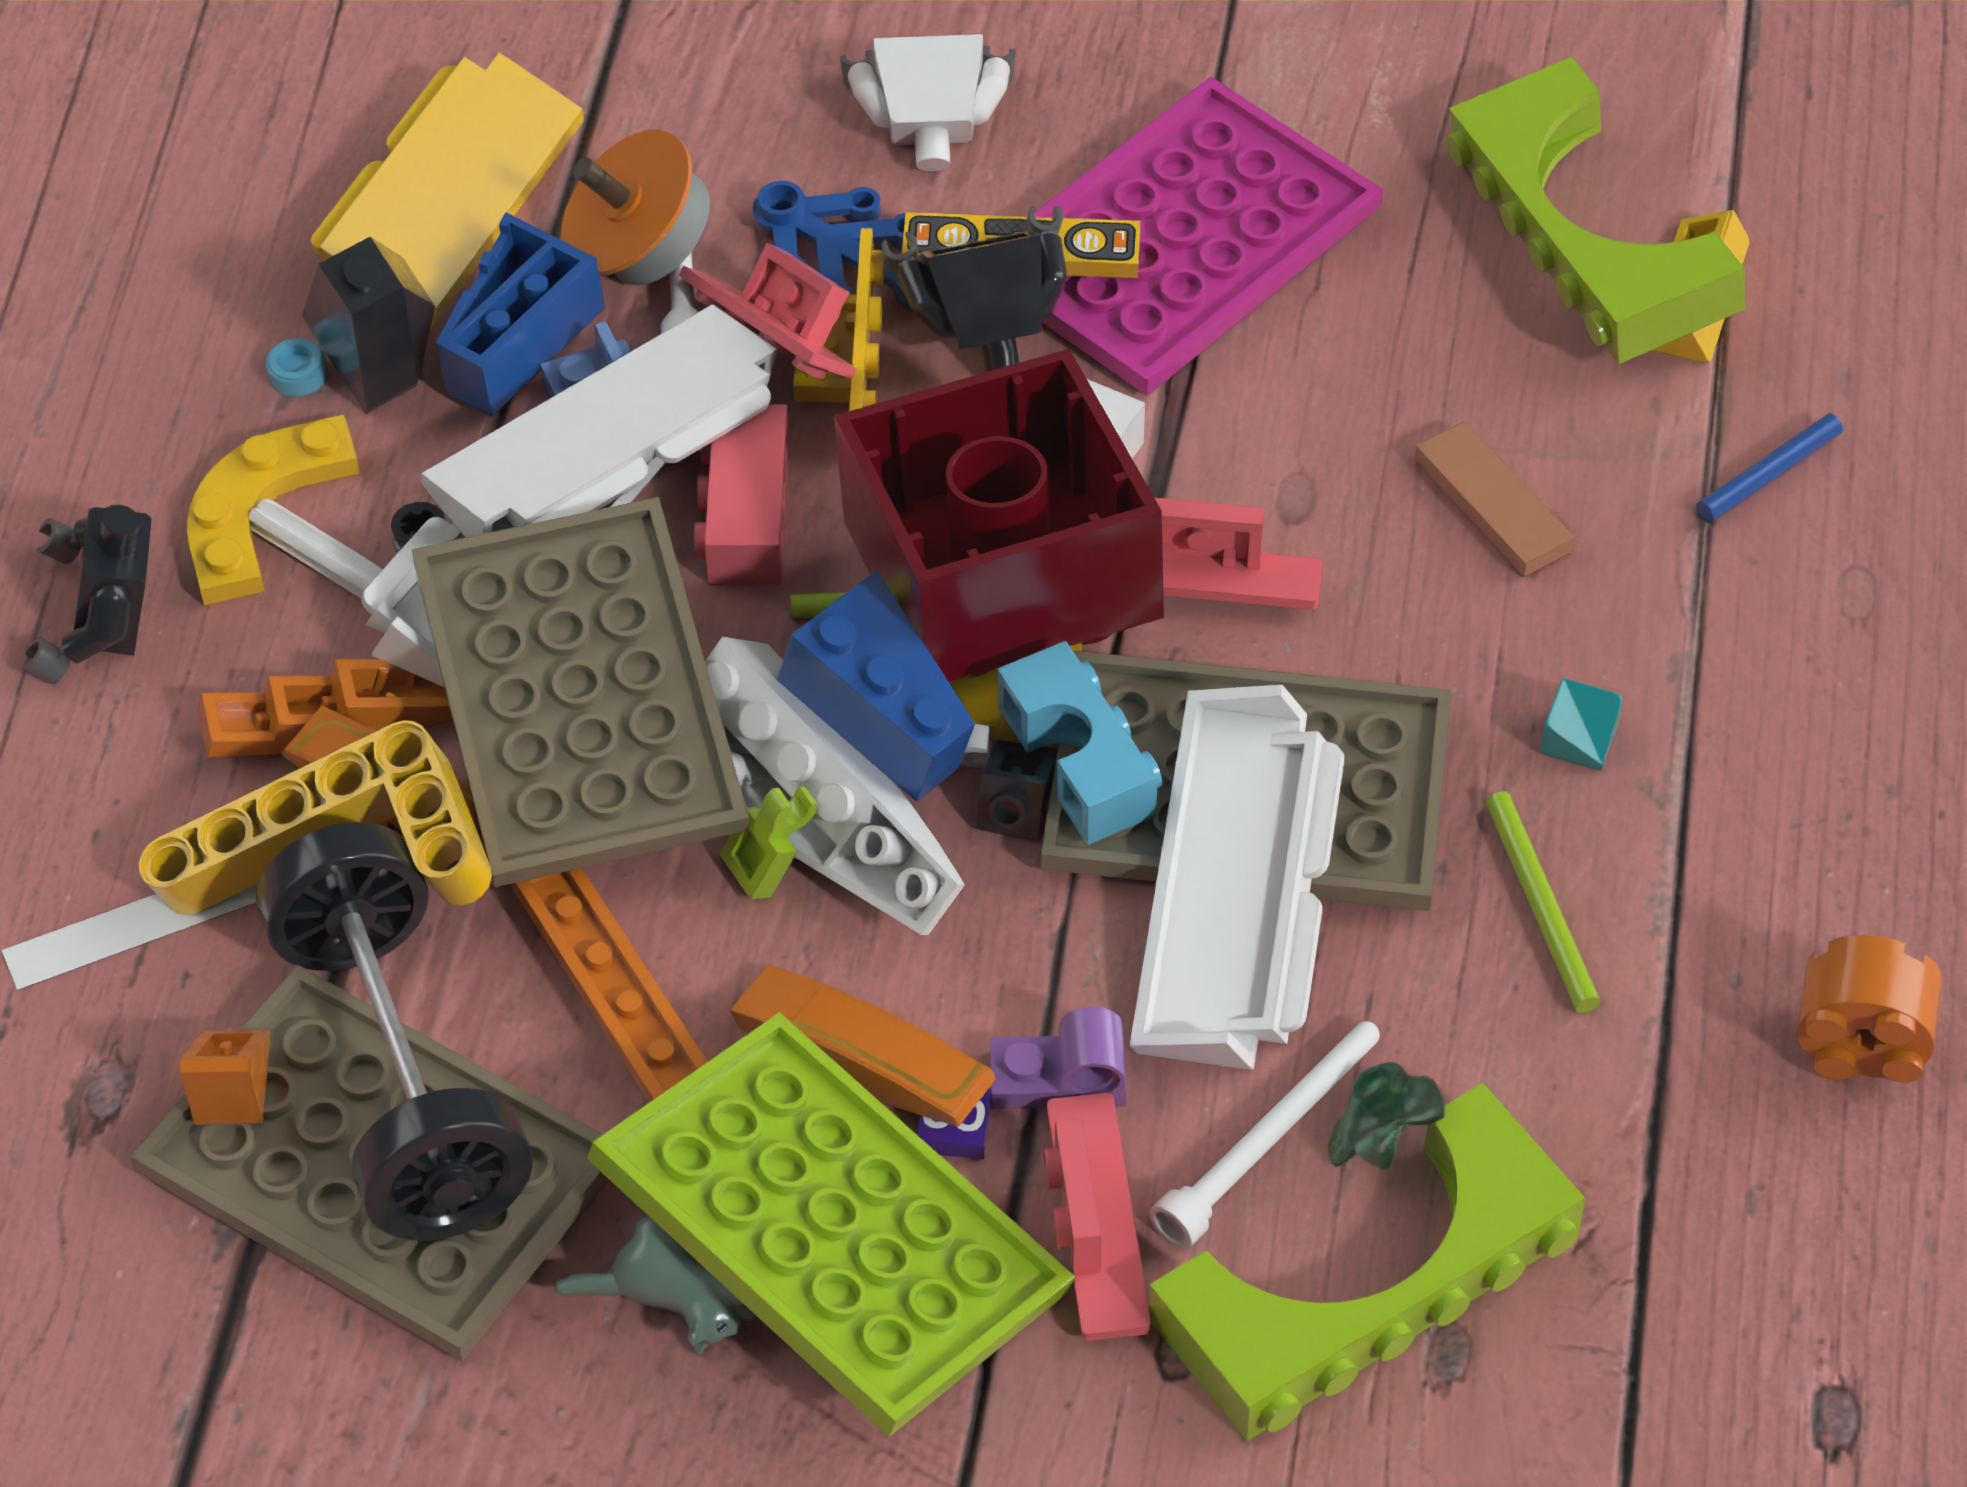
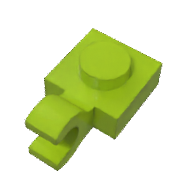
M799 786L790 801L786 799L779 788H773L763 799L761 807H748L749 825L747 828L749 830L744 829L742 832L730 834L719 854L751 900L772 897L797 853V850L788 839L789 835L806 825L817 811L818 804L805 786Z

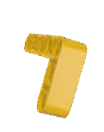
M406 720L392 723L158 837L147 845L141 854L138 864L139 874L144 882L170 909L178 914L191 915L258 884L264 870L277 854L297 839L313 831L344 823H371L379 825L397 817L415 866L442 900L451 905L459 906L473 903L483 896L492 878L491 866L450 761L422 725L415 721ZM418 757V758L416 759V761H414L413 763H411L410 765H408L410 761H412L414 758ZM359 785V787L355 791L349 794L352 789ZM438 808V810L433 815L427 817L431 811ZM300 814V816L297 819L291 822L293 818ZM455 860H459L454 867H452L450 870H446L451 863H453Z

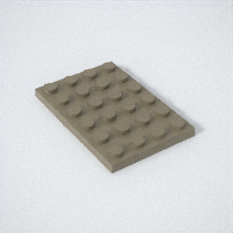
M659 497L411 549L486 856L491 866L494 888L742 832L744 829L749 830L747 828L749 825V815Z
M1073 651L1080 662L1087 660L1095 670L1100 683L1101 694L1109 706L1116 705L1124 713L1130 727L1131 739L1141 753L1148 751L1153 756L1161 773L1162 786L1157 788L1155 817L1087 845L1057 799V760L1074 754L1081 749L1070 744L1059 743L1041 851L1042 870L1157 882L1188 691L1282 684L1307 713L1305 732L1318 731L1327 742L1336 744L1344 753V766L1329 866L1321 876L1312 878L1310 893L1321 900L1430 911L1451 700L1450 689Z
M297 964L241 1029L269 1030L270 1033L263 1123L194 1125L185 1093L130 1156L134 1171L463 1362L607 1182L608 1178L587 1159L592 1142L603 1134L400 1022L426 1092L450 1088H473L489 1091L504 1098L513 1106L518 1114L533 1153V1169L527 1185L517 1199L494 1219L471 1231L449 1238L423 1241L402 1239L381 1231L370 1221L366 1214L352 1175V1159L354 1151L366 1131L385 1113L407 1101L373 1006Z

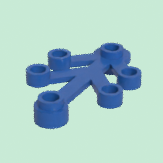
M774 181L765 185L759 191L753 203V219L759 228L773 234L775 247L785 250L806 264L804 259L797 255L796 233L815 243L820 274L847 290L849 294H852V289L845 283L842 260L858 268L861 228H873V243H883L886 240L887 242H892L896 249L902 251L904 235L902 232H904L906 213L900 214L893 219L879 220L881 216L880 196L871 188L859 187L851 190L849 193L806 197L798 185L789 181ZM866 205V206H869V207H867V208H859L858 206ZM846 215L851 223L830 225L820 218ZM885 263L884 284L894 289L895 298L906 310L913 312L897 279L896 272L889 269Z

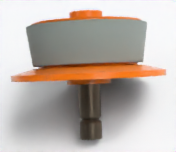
M645 130L634 133L611 146L595 161L589 157H584L574 167L573 175L580 181L576 185L564 212L561 240L597 258L600 276L614 273L621 281L630 285L652 283L677 268L698 243L709 216V192L704 182L692 174L691 157L685 144L672 133L664 130Z

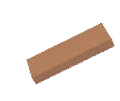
M1466 421L1416 445L1415 460L1523 577L1573 552L1575 537Z

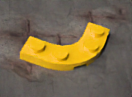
M345 414L250 437L244 444L222 458L204 477L192 498L187 517L188 543L204 606L265 592L253 546V531L251 521L249 520L251 509L257 507L262 499L275 500L278 496L300 487L360 474Z

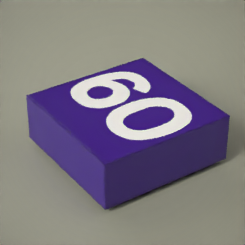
M991 1089L987 1090L959 1127L920 1115L917 1135L939 1155L984 1159L991 1109Z

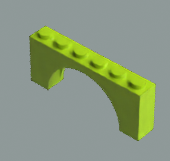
M1572 56L1449 108L1451 133L1446 135V145L1451 158L1457 166L1465 165L1472 174L1474 184L1482 199L1493 201L1500 210L1502 221L1509 234L1513 237L1520 236L1528 247L1530 258L1536 269L1541 273L1548 272L1556 283L1558 294L1564 305L1568 309L1575 307L1584 319L1587 332L1595 345H1604L1618 364L1745 310V267L1715 231L1700 237L1672 243L1637 244L1622 242L1582 229L1564 217L1551 204L1543 190L1551 171L1574 147L1601 132L1599 89Z
M1483 1082L1428 1116L1424 1152L1433 1162L1443 1180L1451 1206L1452 1222L1441 1245L1431 1258L1404 1281L1385 1291L1356 1300L1326 1303L1297 1301L1262 1291L1244 1282L1229 1272L1205 1250L1149 1284V1313L1152 1325L1246 1442L1266 1429L1269 1432L1283 1429L1298 1416L1302 1407L1322 1394L1330 1397L1342 1392L1355 1380L1360 1370L1380 1358L1382 1361H1390L1398 1357L1411 1345L1416 1335L1434 1324L1446 1326L1452 1323L1466 1311L1472 1300L1490 1289L1494 1292H1499L1508 1288L1523 1274L1525 1267L1544 1255L1553 1258L1562 1254L1578 1239L1586 1198Z

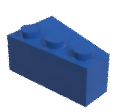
M505 212L499 223L500 235L491 252L485 251L478 263L480 272L470 291H463L436 342L446 393L491 417L541 370V363L551 361L605 309L597 258Z
M877 570L790 636L777 681L912 799L918 802L959 768L975 722Z

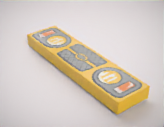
M906 212L902 254H905L910 249L905 232H911L915 235L920 255L919 261L923 263L921 252L1024 232L1027 217ZM1035 217L1042 225L1052 224L1050 217ZM1063 218L1059 236L1062 238L1067 276L1138 278L1140 221Z

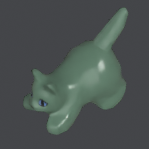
M644 1216L636 1221L632 1238L619 1250L609 1272L575 1273L558 1280L554 1288V1292L562 1296L579 1294L623 1295L636 1303L669 1310L684 1317L690 1330L688 1341L693 1345V1352L697 1356L701 1355L703 1350L709 1345L718 1343L726 1336L738 1333L741 1329V1319L753 1322L758 1318L649 1216Z

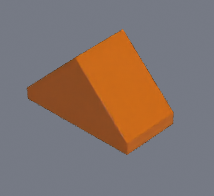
M269 1030L202 1031L179 1059L180 1075L194 1125L263 1123L270 1047Z

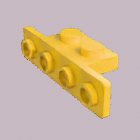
M861 228L857 294H848L840 315L824 344L825 348L857 369L852 379L830 371L827 372L824 379H820L795 367L793 391L794 401L850 403L849 411L877 403L876 390H867V379L879 378V343H870V332H881L882 296H872L873 286H884L885 258L883 250H874L873 228Z

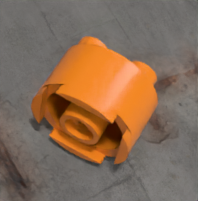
M1875 935L1840 937L1829 941L1828 952L1817 957L1816 951H1814L1808 957L1806 963L1797 1038L1803 1050L1814 1059V1070L1816 1073L1831 1080H1845L1852 1077L1853 1074L1871 1078L1887 1077L1892 1081L1900 1083L1918 1080L1922 1076L1923 1066L1932 1057L1935 1045L1942 975L1934 960L1924 954L1923 963L1905 954L1906 943Z

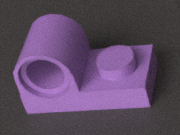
M1098 1007L1079 1008L1068 1012L1061 1018L1059 1023V1036L990 1038L991 1069L996 1077V1080L991 1085L992 1109L1047 1108L1048 1100L1053 1098L1111 1093L1114 1096L1115 1106H1126L1127 1091L1123 1024L1120 1016L1115 1012Z

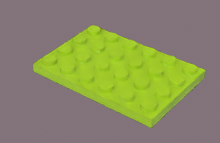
M780 1012L593 1141L587 1157L598 1170L888 1438L1069 1292L1076 1278Z

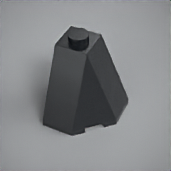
M370 236L318 264L302 317L365 414L416 387L435 305L405 259Z

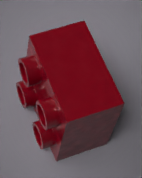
M1070 349L834 415L844 523L870 575L876 570L878 571L948 682L983 675L992 669L1003 667L1064 641L1069 646L1079 643L1081 645L1094 644L1107 639L1113 633L1164 618L1162 510Z

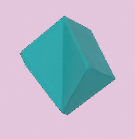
M1562 678L1545 722L1540 753L1602 771L1619 725L1623 697L1615 692Z

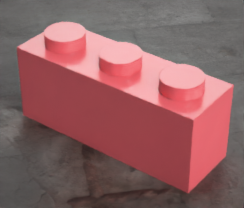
M769 404L763 412L701 448V464L710 465L709 475L698 476L697 501L698 511L707 512L706 522H695L694 553L695 559H706L708 584L782 585L789 460L787 404Z

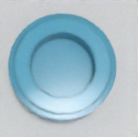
M294 338L285 340L274 346L266 358V368L271 386L277 392L286 396L298 397L311 394L325 383L328 376L323 349L317 343L308 339Z

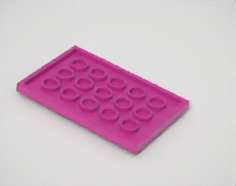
M1210 76L1035 211V217L1051 218L1053 207L1058 206L1063 211V218L1140 221L1138 278L1067 276L1053 314L1042 320V323L1148 396L1382 206L1383 189Z

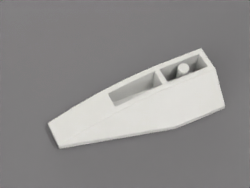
M722 637L705 663L746 808L761 807L763 799L773 788H779L786 799L790 801L797 788L805 786L817 802L818 807L813 818L788 837L797 850L795 858L920 935H929L965 886L938 841L911 803L890 778L777 681L783 659L768 644Z

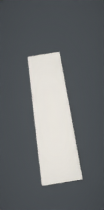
M258 884L191 915L176 913L157 894L1 951L17 990L252 905L256 903Z

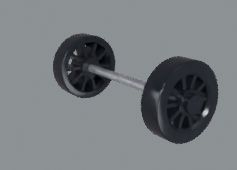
M371 823L332 825L297 839L277 854L266 867L259 880L256 891L257 908L270 945L282 959L295 966L298 964L305 969L316 971H337L358 967L405 1092L407 1101L394 1107L379 1118L363 1135L353 1154L352 1175L368 1218L381 1231L402 1239L423 1241L460 1235L491 1221L517 1199L530 1179L533 1169V1153L517 1112L508 1101L499 1095L473 1088H450L426 1092L377 959L401 945L422 921L429 900L426 880L415 866L405 838L396 831Z

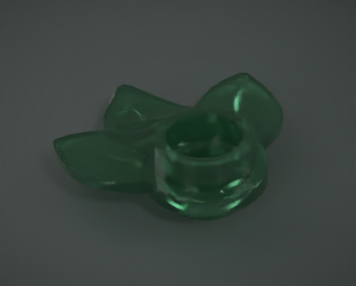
M1393 1062L1382 1063L1366 1069L1354 1083L1349 1100L1350 1107L1336 1123L1328 1141L1330 1161L1335 1167H1338L1358 1154L1365 1162L1381 1169H1388L1406 1124L1426 1125L1444 1118L1445 1101L1439 1085L1429 1076H1410L1399 1064Z

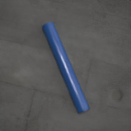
M1832 413L1826 414L1696 504V510L1700 518L1707 523H1712L1843 432V426L1839 418Z

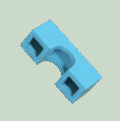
M1064 641L998 668V709L1027 753L1052 743H1066L1081 749L1074 754L1057 760V799L1087 845L1156 816L1157 788L1162 786V777L1158 765L1148 751L1142 753L1139 751L1131 739L1130 727L1124 713L1116 705L1109 706L1101 694V687L1096 672L1087 660L1080 662L1068 643Z

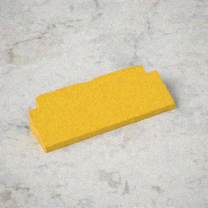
M500 52L486 70L465 56L457 66L450 65L441 68L388 136L386 144L390 154L385 161H373L364 167L312 235L311 243L314 252L321 255L323 262L371 236L402 256L435 305L431 330L474 272L483 253L489 251L500 235L499 223L505 212L515 216L584 121L583 109Z

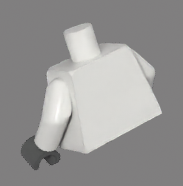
M982 34L874 38V55L872 50L865 51L866 58L859 62H851L847 60L846 55L840 56L844 85L852 90L853 96L874 125L888 129L893 144L915 145L916 167L923 171H941L950 166L949 143H966L971 141L974 126L987 122L1007 90L1008 83L1014 77L1016 50L1009 49V54L1006 56H994L990 54V46H983Z

